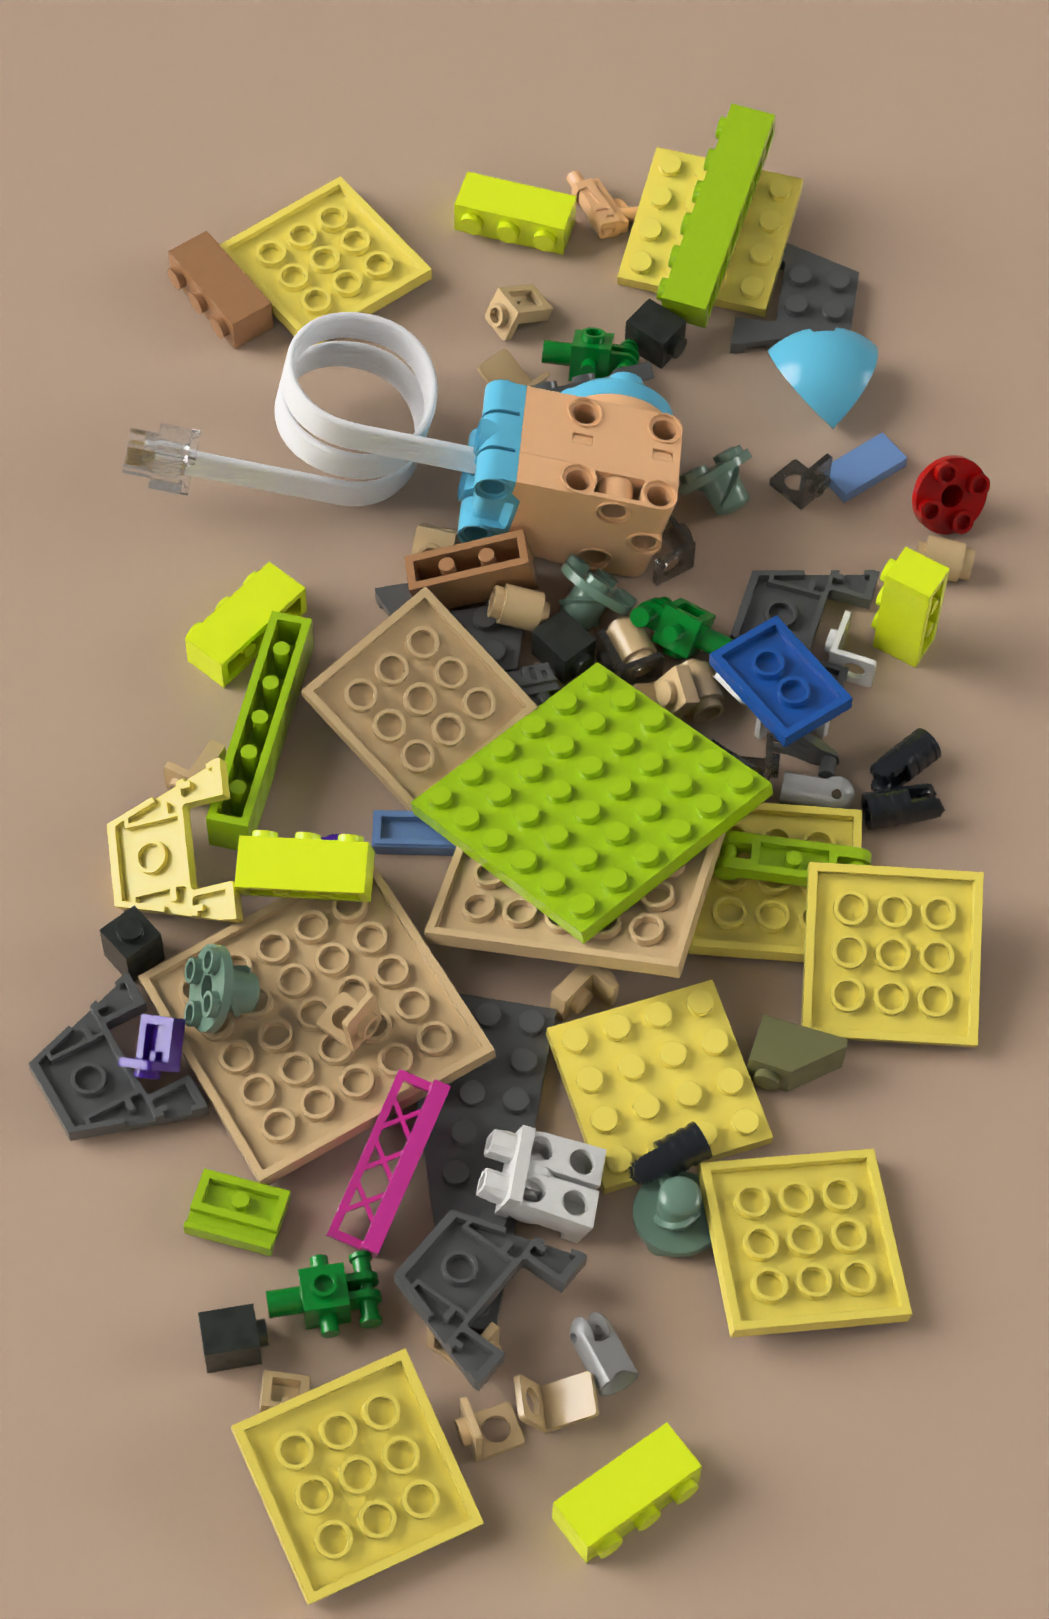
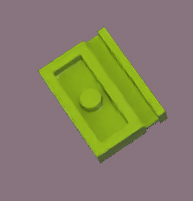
M204 1168L190 1206V1213L183 1225L184 1233L272 1256L274 1243L279 1236L291 1201V1191Z

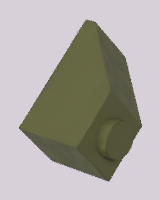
M763 1014L748 1059L747 1070L751 1080L757 1086L766 1090L780 1089L788 1092L841 1068L849 1039Z

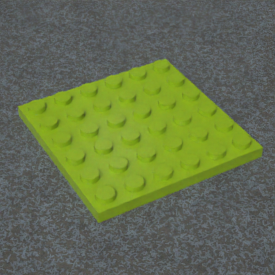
M597 662L539 705L532 713L523 717L411 801L413 814L463 850L465 854L481 864L482 867L499 878L504 884L530 902L577 940L585 944L772 796L773 789L770 781Z

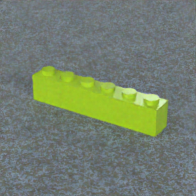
M732 103L727 117L721 116L715 133V138L719 140L716 148H709L704 162V170L707 173L704 181L697 180L692 196V202L695 203L692 213L686 212L680 229V235H684L680 246L674 245L668 263V267L672 269L668 278L662 277L656 299L661 301V306L685 319L688 324L706 328L775 136V114Z
M275 611L271 612L224 760L227 764L230 799L211 803L206 816L209 845L238 851L239 835L252 836V831L258 830L314 648L311 618Z

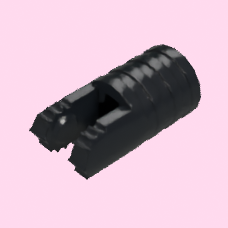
M918 728L911 735L904 738L903 741L896 744L894 748L887 751L870 767V773L874 778L871 783V790L874 792L902 787L941 757V749L935 738L928 731Z
M928 783L865 792L861 797L862 815L868 830L936 819L941 817L945 809L940 799L935 797L937 794L932 784Z
M692 1121L687 1126L677 1129L676 1132L653 1142L654 1150L642 1155L638 1160L635 1159L634 1163H630L631 1166L628 1167L629 1178L636 1182V1185L639 1183L644 1185V1183H651L666 1174L670 1177L678 1176L679 1173L686 1172L691 1167L699 1165L702 1161L712 1158L710 1146L698 1125Z

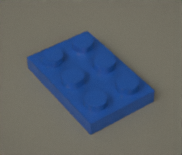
M777 615L710 653L709 664L784 748L852 708L853 698Z

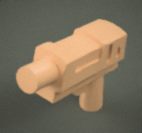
M577 170L569 173L567 181L572 187L571 195L576 196V205H580L585 212L588 222L599 238L619 236L620 233H626L629 222H634L638 206L628 207L622 199H613L599 178L585 180Z

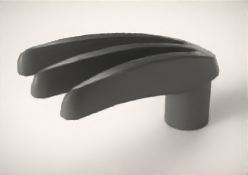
M808 733L784 748L772 735V741L778 743H772L769 748L770 751L796 757L812 765L819 766L818 777L827 779L835 776L836 766L839 764V756L832 747Z

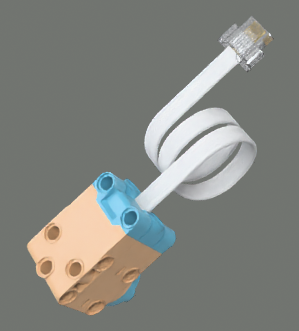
M338 312L323 315L310 321L294 336L287 352L275 400V421L278 431L289 449L297 457L314 468L345 478L379 479L371 481H346L198 451L201 431L164 423L160 424L159 433L136 428L130 429L122 473L150 478L148 486L150 489L186 496L189 493L191 476L336 505L365 506L386 500L397 493L411 478L418 463L462 471L457 497L458 501H461L457 537L461 542H469L524 529L533 557L564 564L570 554H574L589 564L590 570L601 568L608 573L637 577L647 570L653 554L661 550L662 534L678 499L683 427L680 421L673 416L667 401L660 394L644 385L638 375L631 372H617L610 375V377L593 379L576 387L567 388L561 393L516 384L508 380H494L485 387L482 418H480L478 427L469 434L468 446L427 438L436 409L438 384L434 365L424 346L406 328L386 318L366 313ZM335 338H352L370 341L382 345L398 354L411 367V369L405 363H403V361H401L393 354L372 345L351 341H330L320 344L316 343ZM335 366L356 368L373 373L388 381L403 396L413 417L415 433L412 435L357 424L335 417L319 408L308 398L302 390L298 378L318 368ZM299 423H300L306 430H308L310 433H312L313 435L317 436L318 438H320V439H322V440H324V441H326V442H329V443H331V444H334V445H336V446H340V447H343V448L352 449V450H357V451H362V452H367V453H372V454H360V453L347 452V451H343V450H340V449H337V448L328 446V445H326V444H324V443L318 441L317 439H315L314 437H312L310 434H308V433L299 425Z

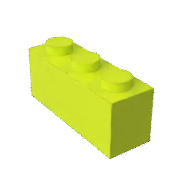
M468 171L454 204V230L562 255L566 249L576 219V196Z
M908 547L903 549L897 560L892 558L888 560L880 576V581L884 582V585L875 602L880 608L871 624V628L875 629L873 647L916 668L935 640L950 568Z
M269 561L259 571L249 574L243 585L233 595L224 597L216 606L215 611L203 622H197L190 628L185 637L188 662L224 688L257 658L272 611L302 616L307 612L306 588Z
M254 830L252 831V836L239 835L234 887L243 896L371 902L375 850L369 842H364V837L353 834L338 835V840H321V835L311 832L295 833V838H281L274 831Z
M666 1422L554 1501L552 1519L585 1563L597 1555L603 1559L616 1551L623 1543L622 1537L633 1529L637 1528L638 1531H643L655 1523L661 1516L660 1510L673 1501L676 1504H681L689 1499L699 1488L697 1484L700 1480L702 1465Z

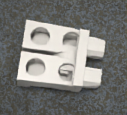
M522 1125L516 1133L494 1129L486 1139L484 1157L503 1162V1171L499 1172L486 1168L478 1180L476 1195L496 1204L495 1215L505 1218L511 1216L520 1222L538 1224L561 1232L560 1238L577 1244L594 1226L599 1197L597 1189L601 1185L607 1149L550 1133L538 1132L536 1128Z

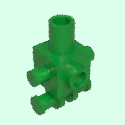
M600 328L576 329L572 343L544 340L541 362L570 366L568 381H572V378L587 373H595L597 379L610 376L617 368L637 365L639 363V346L631 339L624 340L621 344H613L614 334L605 333Z
M654 597L640 603L630 614V620L634 626L639 628L647 627L655 631L652 641L663 646L662 651L673 658L687 659L702 651L710 655L713 651L734 640L712 629L716 618L715 614L683 598L672 601L668 597Z
M366 1250L350 1254L349 1262L353 1266L354 1273L345 1274L343 1262L329 1264L328 1256L325 1254L312 1256L310 1258L311 1267L298 1269L299 1286L265 1291L269 1319L304 1314L306 1330L320 1328L321 1335L324 1338L338 1336L340 1334L339 1324L352 1323L351 1310L360 1309L361 1319L359 1322L361 1328L371 1329L382 1325L383 1319L379 1315L378 1304L382 1302L380 1290L374 1289L379 1284L378 1273L372 1271L371 1268L372 1254Z

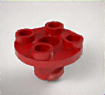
M959 455L941 457L929 464L916 480L912 494L914 514L924 527L934 533L943 535L967 533L971 530L974 521L984 508L987 492L990 489V480L976 463L966 457Z

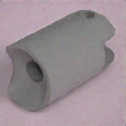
M785 771L779 804L847 809L853 803L855 789L852 783L842 776H832L826 779ZM839 789L842 792V796L834 798L832 791Z
M592 1312L589 1315L588 1322L579 1316L574 1319L570 1326L571 1343L586 1370L594 1375L595 1386L600 1395H613L631 1385L637 1379L638 1372L609 1320L598 1312Z

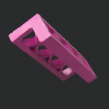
M402 1069L398 1070L326 1234L327 1237L359 1251H369L373 1257H377L451 1088L450 1085L436 1079L431 1083ZM403 1082L428 1093L421 1109L406 1115L402 1114L396 1098ZM393 1106L397 1118L386 1122ZM417 1117L410 1133L406 1121ZM400 1123L407 1141L404 1149L385 1157L378 1140L381 1131ZM375 1147L379 1160L367 1164ZM399 1158L392 1174L387 1162ZM382 1165L389 1182L385 1192L367 1198L360 1179L364 1171ZM357 1189L361 1201L350 1205ZM381 1200L375 1215H373L369 1204ZM364 1206L370 1222V1227L364 1240L340 1231L339 1227L345 1214Z

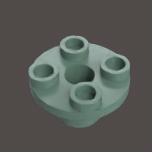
M740 445L730 447L713 457L714 466L707 468L706 465L697 466L679 476L682 485L678 489L681 495H686L697 489L705 493L717 515L724 516L736 512L749 500V494L739 477V465L749 460L752 455L748 448L742 450Z
M570 554L562 565L561 571L575 586L565 599L558 601L561 604L559 611L564 609L586 631H590L593 626L599 627L600 616L607 607L619 614L628 615L636 604L637 599L620 587L615 589L614 587L618 581L612 575L601 568H598L593 573L589 570L591 568L589 564L578 556Z
M207 944L200 951L197 958L190 957L188 959L184 973L186 983L190 984L189 1001L184 1010L185 1025L187 1027H195L199 1032L215 1033L223 1025L228 1012H232L238 1018L241 1013H250L255 1009L260 997L259 979L255 973L251 972L249 966H233L231 955L224 945Z
M687 1171L681 1172L675 1177H670L666 1174L651 1183H644L641 1186L634 1200L632 1218L638 1236L652 1254L682 1258L696 1255L712 1247L697 1174Z

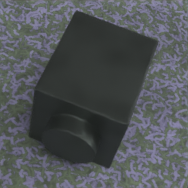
M649 298L626 321L625 340H634L639 346V356L662 369L672 358L677 359L686 347V320Z
M564 609L532 630L531 654L541 663L548 662L550 667H555V677L563 684H566L576 676L578 677L594 665L596 639Z
M135 905L100 929L104 956L122 975L129 973L133 981H136L142 973L165 960L161 933Z
M253 1303L198 1312L207 1373L262 1364L260 1348L269 1346L265 1318L256 1320Z

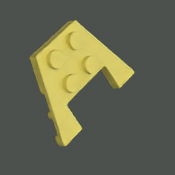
M216 758L205 764L206 768L187 780L185 778L178 780L176 787L156 799L153 797L147 799L107 824L115 907L121 910H128L135 905L140 912L231 923L244 922L241 893L234 887V881L199 889L197 887L190 809L230 799L227 764L224 760Z

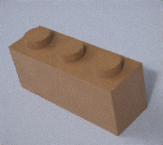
M208 231L168 251L170 268L167 270L171 283L178 290L182 288L189 296L190 303L198 314L204 313L210 320L211 326L219 338L225 337L232 347L236 349L273 329L272 303Z
M524 529L404 556L411 596L413 597L426 586L446 609L490 600L495 585L504 587L507 583L532 590L539 589L534 557Z

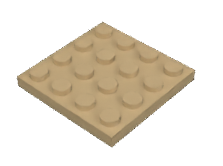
M426 586L301 691V696L396 799L408 811L412 812L411 801L523 717L538 708L531 698Z

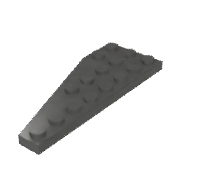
M459 994L495 1049L496 1057L447 1084L451 1088L423 1150L434 1227L452 1209L507 1227L506 1232L515 1235L517 1220L511 1216L505 1218L495 1215L496 1204L477 1196L476 1190L480 1175L486 1168L499 1172L503 1171V1162L484 1157L486 1139L494 1129L516 1133L522 1125L533 1128L536 1126L550 1052L546 1030L548 1027L555 1026L557 1009ZM426 1097L416 1102V1110L421 1109ZM504 1289L470 1327L479 1335L482 1334L491 1322L498 1325Z

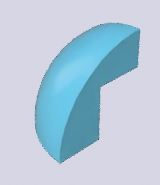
M835 328V331L817 332L805 329L787 336L768 350L770 357L786 380L831 428H834L859 399L873 375L878 359V348L873 342L856 332L843 328Z

